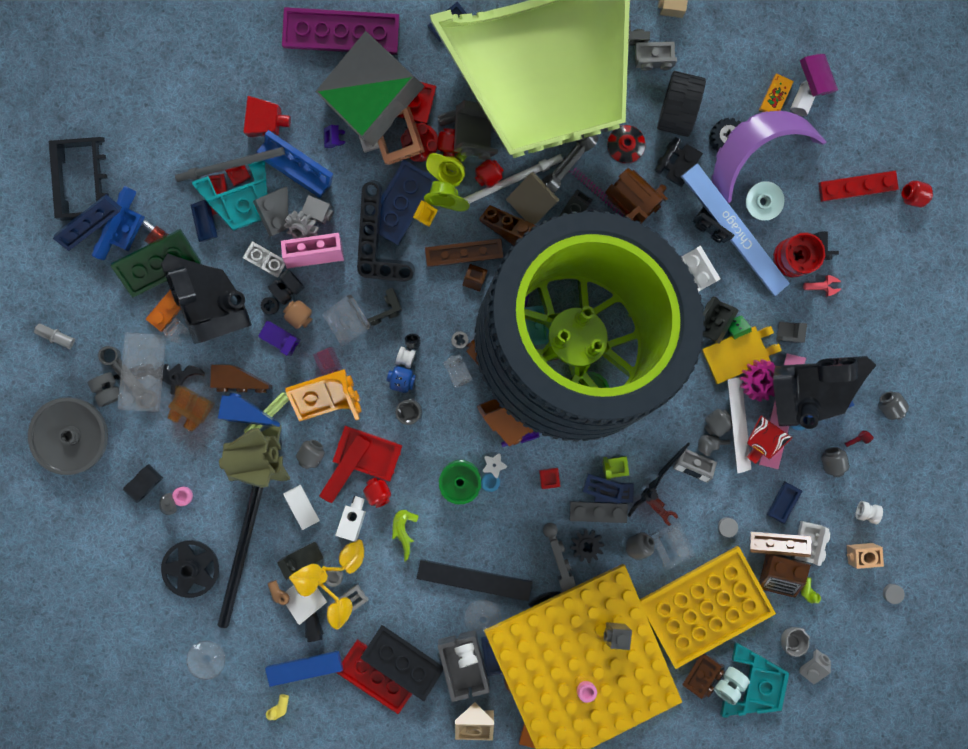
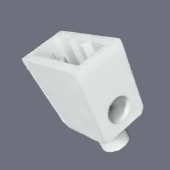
M354 496L351 506H345L335 536L357 541L366 511L362 510L365 499ZM351 513H356L355 521L350 520Z

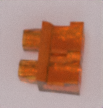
M178 386L175 392L176 395L168 406L170 411L167 418L177 423L183 415L187 418L183 427L189 431H194L199 424L204 423L215 403L185 386Z

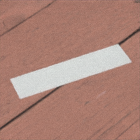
M740 377L728 379L737 473L751 470V460L747 458L750 450L747 444V422L743 388L740 387L742 384Z

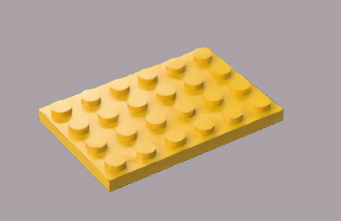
M739 546L728 550L639 599L648 621L675 669L776 614Z

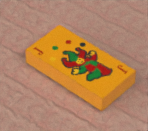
M776 73L759 110L762 112L781 111L794 81Z

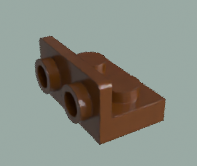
M704 653L698 658L682 685L701 699L706 696L709 698L714 691L713 684L716 680L719 681L725 673L723 668L725 666Z

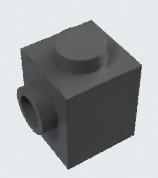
M606 622L604 642L611 649L630 650L632 630L626 624Z

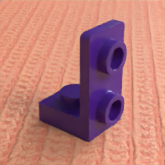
M266 321L258 335L262 340L280 349V352L286 356H292L301 340L270 321Z

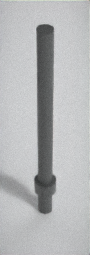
M283 147L199 169L197 167L191 168L188 172L176 174L175 179L177 182L188 179H200L204 175L285 155V150Z

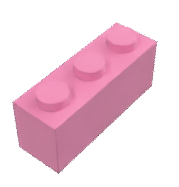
M339 233L281 241L282 258L287 269L344 261L343 246Z

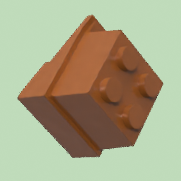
M496 399L479 404L477 408L483 419L493 431H496L509 447L512 444H518L527 433L533 432V429L524 427L523 423L515 421L512 415H508L506 413L507 410L504 407L501 408L499 406L500 403Z

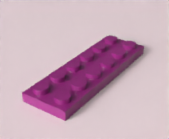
M284 7L282 47L287 49L349 52L366 31L391 55H398L400 15Z

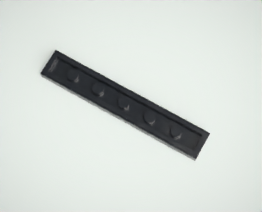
M420 559L416 578L529 601L532 581Z

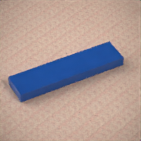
M339 651L270 665L265 668L269 687L341 672L343 665Z

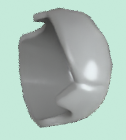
M790 627L784 630L781 635V646L788 655L800 657L809 648L810 636L803 628Z

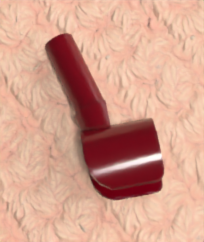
M863 430L856 438L844 444L846 447H849L861 440L868 444L874 437L870 432Z

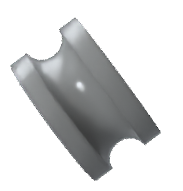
M461 331L454 333L451 339L453 346L459 349L466 347L469 341L467 334ZM460 334L464 336L463 339L465 340V343L463 345L461 343V346L457 345L455 337L457 335L459 337Z

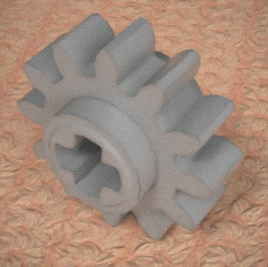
M294 210L286 217L284 227L289 228L287 234H291L293 239L318 235L317 231L319 228L314 226L316 220H311L310 214L304 215L303 211L297 213Z

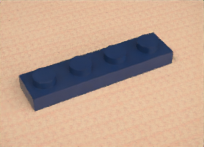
M105 194L59 230L53 239L70 251L117 215L122 207Z

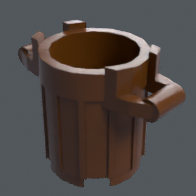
M630 168L623 171L618 176L619 179L615 184H611L605 191V194L608 196L607 199L625 215V218L629 217L633 221L640 222V224L653 212L656 213L661 208L660 204L663 200L665 202L668 200L663 194L667 189L665 185L661 184L655 190L635 170L632 171Z

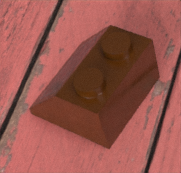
M766 554L759 584L765 591L795 598L806 585L811 565L805 561L783 555Z

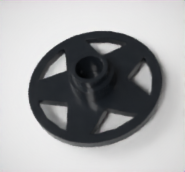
M186 540L175 544L166 552L161 564V575L165 585L174 594L185 598H194L205 594L214 586L219 575V562L216 554L209 546L200 541ZM189 545L199 546L206 550V552L195 555ZM178 548V560L167 563L171 553ZM212 560L214 564L213 579L205 570ZM167 574L178 577L177 589L170 583ZM194 583L205 587V589L199 592L188 593Z

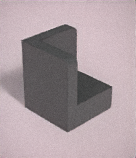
M779 322L776 340L805 343L807 324Z

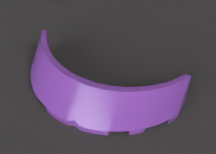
M766 111L756 114L747 121L740 123L728 135L729 138L723 147H720L716 155L717 160L714 173L711 175V181L729 204L732 201L736 178L744 163L759 147L768 141L790 134L810 136L812 142L822 145L827 143L826 140L806 119L797 114L786 111Z

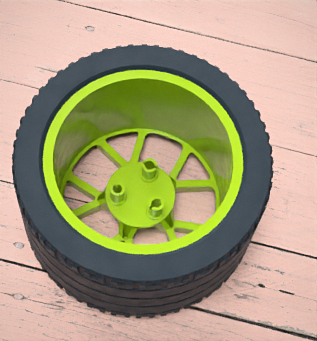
M585 210L580 213L576 211L570 214L564 213L560 217L556 218L554 216L549 221L545 220L540 225L532 227L530 232L527 231L523 237L515 242L514 246L509 249L486 292L478 311L479 314L476 318L474 330L476 333L474 336L475 353H477L476 361L479 364V371L483 374L482 379L486 382L488 391L492 392L494 400L496 399L500 403L499 406L501 408L504 407L507 410L506 413L508 415H512L515 421L523 423L524 427L533 429V432H540L543 436H550L553 439L562 438L563 441L573 440L577 442L581 439L583 441L597 440L627 428L660 408L682 389L683 384L688 381L690 374L694 371V365L698 363V355L702 351L701 344L704 342L702 335L705 331V326L703 325L705 316L702 311L704 306L701 304L702 297L698 292L699 287L695 283L694 276L690 273L687 263H684L681 255H678L675 251L676 249L673 246L671 247L666 239L661 238L657 232H653L648 226L645 227L640 222L633 221L629 217H621L619 214H610V212L600 213L595 210L592 212ZM578 279L580 308H570L555 314L547 284L554 280ZM587 282L603 287L611 292L613 297L595 308L590 307ZM536 288H538L545 314L524 308L526 296ZM616 302H621L627 309L629 317L633 320L635 331L608 341L606 327L597 314ZM525 319L543 324L549 329V342L544 349H535L529 337ZM637 339L638 353L635 366L628 364L611 349ZM603 356L627 375L629 379L623 386L598 388L586 372L592 363ZM560 359L568 364L572 379L569 380L554 371L547 362Z

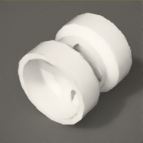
M860 501L856 510V518L862 521L869 520L870 523L876 525L879 524L883 516L882 506L875 504L871 506L868 502Z
M473 643L454 648L456 655L460 658L458 661L459 668L478 663L477 656L473 655Z

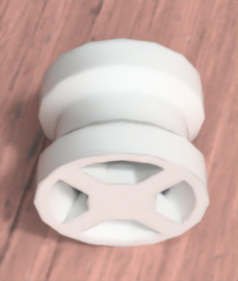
M401 346L395 364H402L410 369L416 351H408L405 347Z

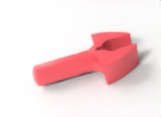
M826 275L824 282L804 283L803 289L824 290L827 297L841 290V288L832 289L828 285L832 282L838 283L841 281L834 276Z

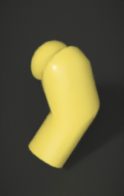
M284 694L279 696L278 704L266 712L268 720H277L286 714L289 696Z

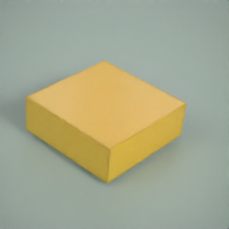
M421 200L413 218L430 227L438 210Z

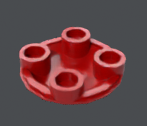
M416 123L425 152L409 159L415 162L427 161L430 154L436 153L438 136L431 126L425 123ZM409 129L405 130L401 136L402 148L413 145Z

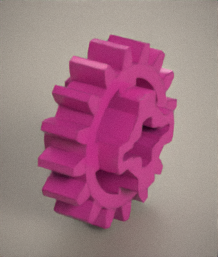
M761 359L760 362L753 360L754 365L747 364L748 370H742L745 376L740 377V380L744 381L740 387L745 389L743 393L749 395V398L760 402L762 398L768 401L769 395L775 397L773 385L775 365L773 362H767L764 359Z

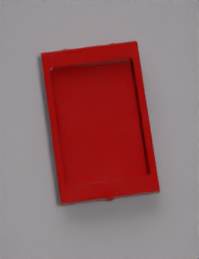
M345 425L332 462L339 464L356 436H360L368 441L370 445L354 469L390 482L403 445Z

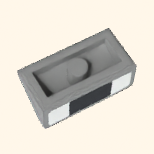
M686 449L675 462L673 469L708 483L713 479L717 462Z

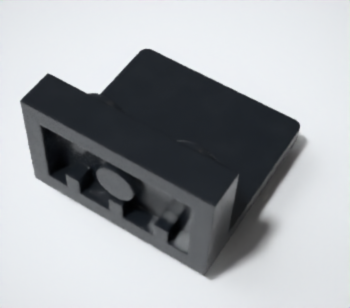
M704 206L692 221L696 224L695 227L698 230L711 234V239L717 243H725L735 236L717 223Z

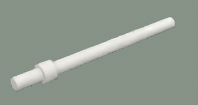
M559 154L548 160L543 159L538 162L539 164L499 181L492 188L486 187L464 197V199L470 204L525 179L532 172L535 174L540 171L545 172L551 166L562 162L563 158Z

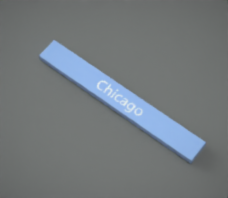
M697 163L691 167L681 178L711 217L735 235L730 241L772 296L779 294L790 283Z

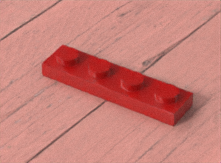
M896 171L818 183L821 202L899 190Z

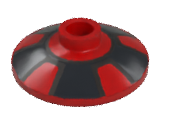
M622 125L619 129L613 130L609 135L607 141L608 151L612 158L620 163L635 162L642 156L645 150V138L636 127ZM624 140H629L631 145L626 146Z

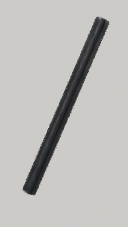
M252 485L217 624L220 628H227L230 623L263 488Z

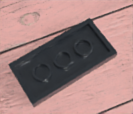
M383 625L380 626L360 657L364 662L423 702L444 670L441 664Z

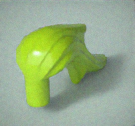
M400 510L393 519L392 540L397 537L401 541L405 562L410 555V542H414L406 533L405 523L407 520L417 522L418 515L407 510Z

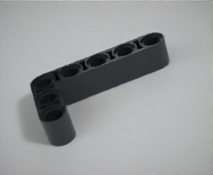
M371 180L362 187L357 272L364 278L409 281L415 272L414 265L411 262L378 258L382 186L378 181ZM369 185L376 187V195L368 193L367 188ZM366 206H374L375 214H369L366 211ZM365 225H372L374 233H367ZM365 244H370L372 246V253H368L364 250ZM368 263L371 265L372 271H365L362 265ZM383 265L389 266L391 273H384L381 267ZM407 267L410 270V275H403L400 269Z

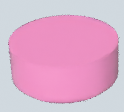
M183 486L175 489L172 497L176 505L185 506L192 501L193 493L188 487Z
M583 681L577 687V695L581 701L589 703L596 698L597 689L592 682Z

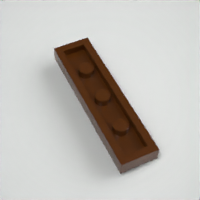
M501 239L425 247L427 267L503 259Z

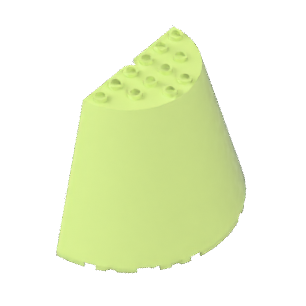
M528 0L486 12L476 13L477 15L473 16L472 13L461 14L458 18V14L452 15L451 10L430 15L433 27L508 154L512 155L513 158L525 155L524 151L528 150L529 154L559 146L563 143L580 140L583 134L584 138L601 134L600 129L608 128V131L619 129V124L626 122L630 0Z

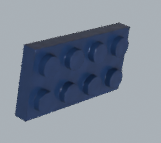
M403 159L382 195L379 235L399 246L414 220L413 216L421 200L424 201V196L430 193L432 183L437 181V179ZM368 224V225H365V227H367V228H369L370 230L374 231V228H373L372 225H369V224Z

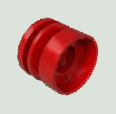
M799 233L781 241L775 247L773 253L774 264L787 277H799L816 271L825 259V247L822 241L811 233Z

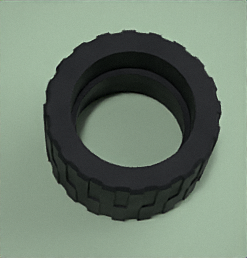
M678 71L672 72L658 120V130L685 137L691 135L704 94L705 78Z

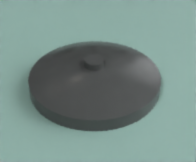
M59 398L44 404L34 414L28 428V444L35 460L48 471L60 475H73L90 469L101 459L108 443V429L102 414L92 404L79 398Z

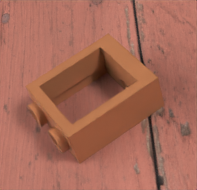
M409 106L398 115L404 114L413 145L389 153L382 136L378 140V145L385 164L391 165L425 152Z

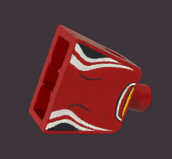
M760 416L747 441V444L753 447L747 458L755 464L763 455L770 460L793 437L763 416Z

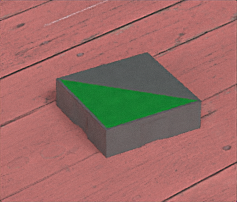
M365 31L315 92L364 141L374 146L389 129L398 114L407 108L424 88V85Z

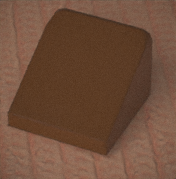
M470 264L462 285L480 292L488 270Z

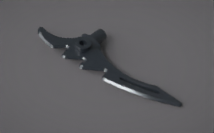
M164 364L156 371L154 365L129 369L132 373L146 371L145 373L135 374L136 378L153 377L171 385V394L173 395L179 394V385H183V382L192 375H205L202 369L190 365L182 371L180 364H177L171 370H169L168 364ZM118 374L113 376L114 379L122 380Z
M690 442L682 447L660 470L659 476L649 483V488L644 489L641 493L642 498L634 503L628 513V517L645 501L649 502L658 498L656 488L669 468L682 456Z

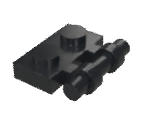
M674 137L673 141L667 145V150L663 157H660L657 161L658 165L655 171L661 174L664 168L667 169L669 172L665 178L682 187L685 182L681 176L697 164L703 153L688 144L684 146L683 150L680 149L678 146L681 139ZM673 154L677 155L678 158L675 163L671 164L669 162Z

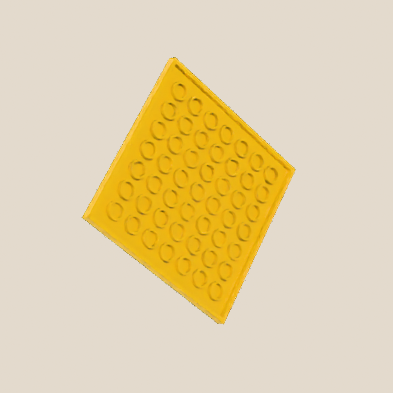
M624 564L484 630L535 749H591L682 703ZM606 622L626 624L632 630L630 650L611 649L604 642ZM583 681L592 682L597 689V696L592 702L585 703L577 695V687Z

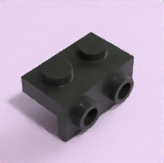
M712 296L703 312L705 316V321L703 322L705 331L702 336L720 344L739 310Z

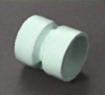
M728 667L723 674L724 680H719L714 691L726 702L736 705L741 697L740 692L746 690L750 680L739 670Z

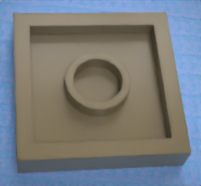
M534 172L530 173L506 199L526 221L534 225L559 201Z

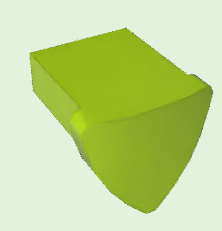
M627 456L603 457V471L606 479L610 480L615 477L629 476Z

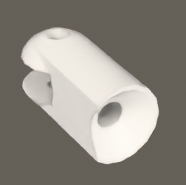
M807 80L800 85L790 108L791 112L799 116L808 115L815 96H812Z

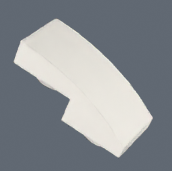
M253 241L242 257L277 278L285 266L283 258Z
M301 485L283 493L302 530L320 521Z

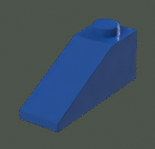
M230 393L229 396L221 397L218 419L280 427L278 421L248 400L241 398L240 394Z

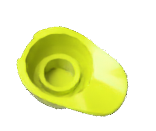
M432 153L428 156L426 168L430 174L441 182L451 183L455 187L460 185L465 177V168L457 158L452 156L446 157L437 153Z

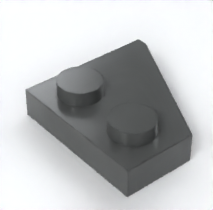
M287 186L253 201L269 237L288 229L284 227L285 219L288 216Z

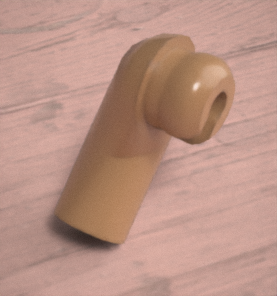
M274 580L267 583L273 601L280 605L288 604L290 600L289 595L279 589L277 581Z

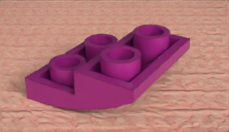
M825 54L811 55L800 60L813 97L838 91Z

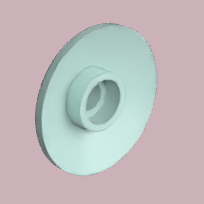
M772 182L755 184L746 196L747 210L758 220L765 221L775 218L780 214L784 206V194L779 186ZM761 198L766 200L765 205H761Z

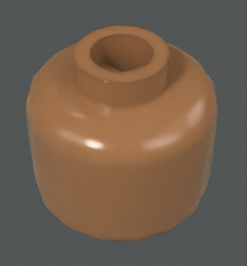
M292 300L283 311L285 313L284 319L296 329L301 326L306 328L312 321V318H310L312 310L300 300L296 302Z

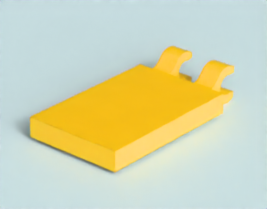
M756 326L751 327L752 332L737 339L730 336L721 340L720 344L714 343L702 349L716 384L742 374V370L747 371V364L754 365L753 360L760 362L761 359H764L768 362L770 361V355L782 351L779 344H774L767 348L763 345L761 338L774 333L772 326H767L758 331Z

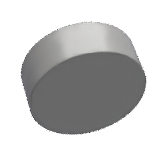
M722 518L718 523V531L725 537H733L738 532V524L732 518Z
M326 571L328 577L325 583L328 586L336 587L342 582V571Z
M888 584L883 590V597L892 604H899L904 599V590L896 584Z

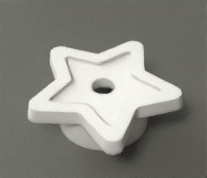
M497 454L493 458L484 457L487 464L483 469L484 473L490 472L495 478H498L500 470L507 468V465L501 462V454Z

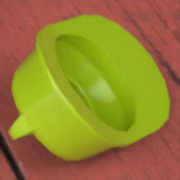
M433 181L430 193L424 196V201L428 204L450 210L466 211L470 207L468 201L458 195V190L455 186L447 182Z

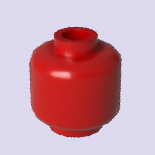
M444 128V131L438 134L437 149L443 152V156L455 157V153H460L454 151L455 129Z
M487 159L476 167L475 173L477 176L475 180L481 187L485 185L488 188H492L503 178L502 172L504 170L495 159Z
M913 180L903 187L901 196L905 204L922 208L932 200L933 190L928 183Z
M373 478L366 482L367 486L363 489L369 505L379 508L390 502L391 491L385 480Z

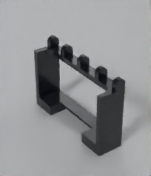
M104 137L49 141L54 218L61 221L74 220L82 213H69V201L65 200L62 164L66 163L64 148L92 146L96 202L105 194L109 196L108 193H102L101 179H108L107 174H101L100 160H106V155L99 154V145L105 142Z

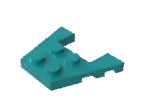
M263 160L247 164L254 182L218 195L213 188L209 176L192 182L193 187L232 231L262 221L253 201L267 195L265 161Z
M735 642L732 660L750 664L748 675L750 684L745 690L743 701H738L736 705H732L723 700L720 712L721 717L727 718L731 715L743 716L747 713L755 712L759 714L782 711L789 672Z

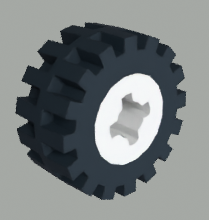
M725 118L718 121L711 129L709 135V143L713 146L712 149H716L718 153L720 147L722 148L729 138L728 132L730 134L741 122L739 120L736 122L735 118Z

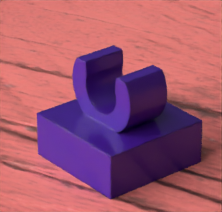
M330 125L324 128V148H334L346 143V141L339 139V135L345 134L344 130H339V125Z

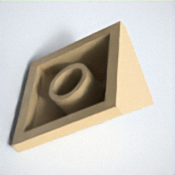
M474 702L455 720V740H493L494 710H482Z

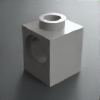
M308 195L302 209L304 215L310 214L311 219L326 224V221H330L333 216L332 206Z

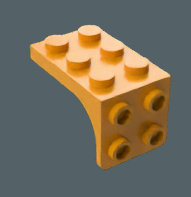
M345 369L285 388L287 397L299 422L338 409H350L355 420L360 419L359 413L362 412L359 403L360 397L358 391H354L353 379L351 375L347 376Z

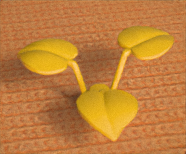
M358 539L347 544L341 550L339 555L341 567L323 566L321 568L317 564H310L289 576L290 581L301 596L311 595L320 586L335 600V603L328 607L327 620L330 626L336 630L341 628L349 619L353 607L349 598L343 597L339 600L323 584L328 577L326 571H343L345 569L349 574L355 572L361 566L364 558L362 541Z

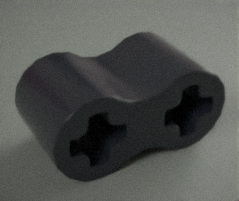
M148 464L125 485L123 491L134 502L138 503L163 477Z

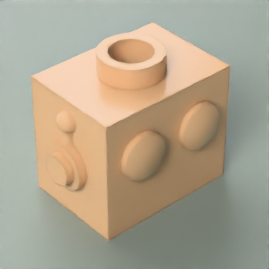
M874 543L847 545L849 565L856 569L884 567L883 547Z

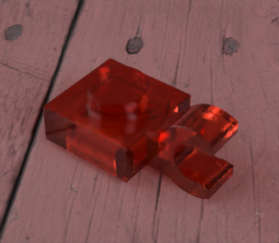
M659 498L649 502L645 501L660 515L668 526L671 525L668 521V516L673 515L676 519L678 518L675 512L671 510L666 511L663 508L665 504Z

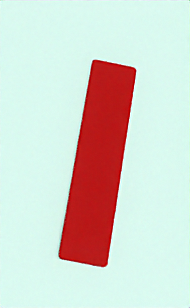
M356 436L319 497L333 503L370 445L368 441L360 436Z

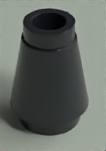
M317 612L305 620V638H307V642L323 639L322 635L324 632Z

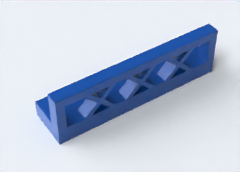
M268 130L265 133L264 143L256 151V154L283 147L285 155L263 161L318 198H321L331 186L333 173Z

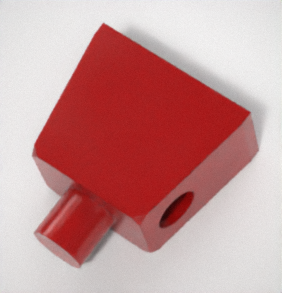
M247 96L243 131L247 137H264L268 130L278 136L280 126L290 128L291 116L281 115V108L278 104Z

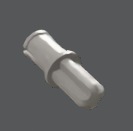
M38 324L35 327L34 333L50 340V343L55 342L67 349H71L75 342V338L61 333L59 329L54 330L43 324Z

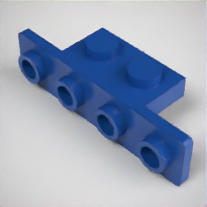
M126 186L120 191L116 203L122 207L121 211L107 221V224L103 227L99 241L93 248V257L105 260L112 244L126 251L130 250L145 216L129 209L136 191Z

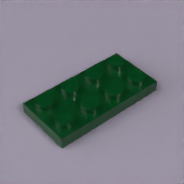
M179 229L111 263L110 266L133 298L167 281L161 266L167 254L201 264V260L182 230Z

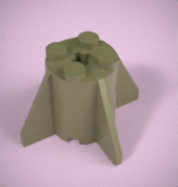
M281 425L280 427L272 426L262 432L259 428H254L235 441L224 443L219 466L222 470L224 469L229 481H241L263 488L269 486L270 480H290V476L283 467V456L279 457L278 450H282L279 443Z

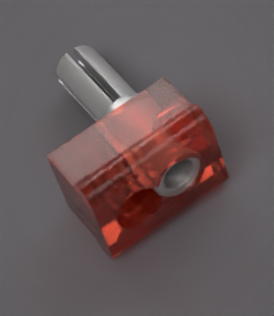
M146 220L141 224L150 232L144 240L148 244L169 235L162 228L154 227Z

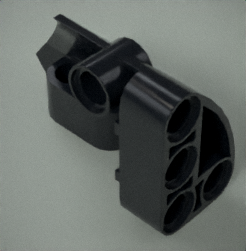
M171 254L166 255L161 266L174 301L181 308L194 344L202 343L252 325L244 305L245 296L235 289L223 269L198 264ZM231 296L236 297V305L231 303Z
M868 356L827 358L811 364L775 366L773 385L779 426L801 425L806 429H813L818 425V421L845 414L856 393L876 367V364Z

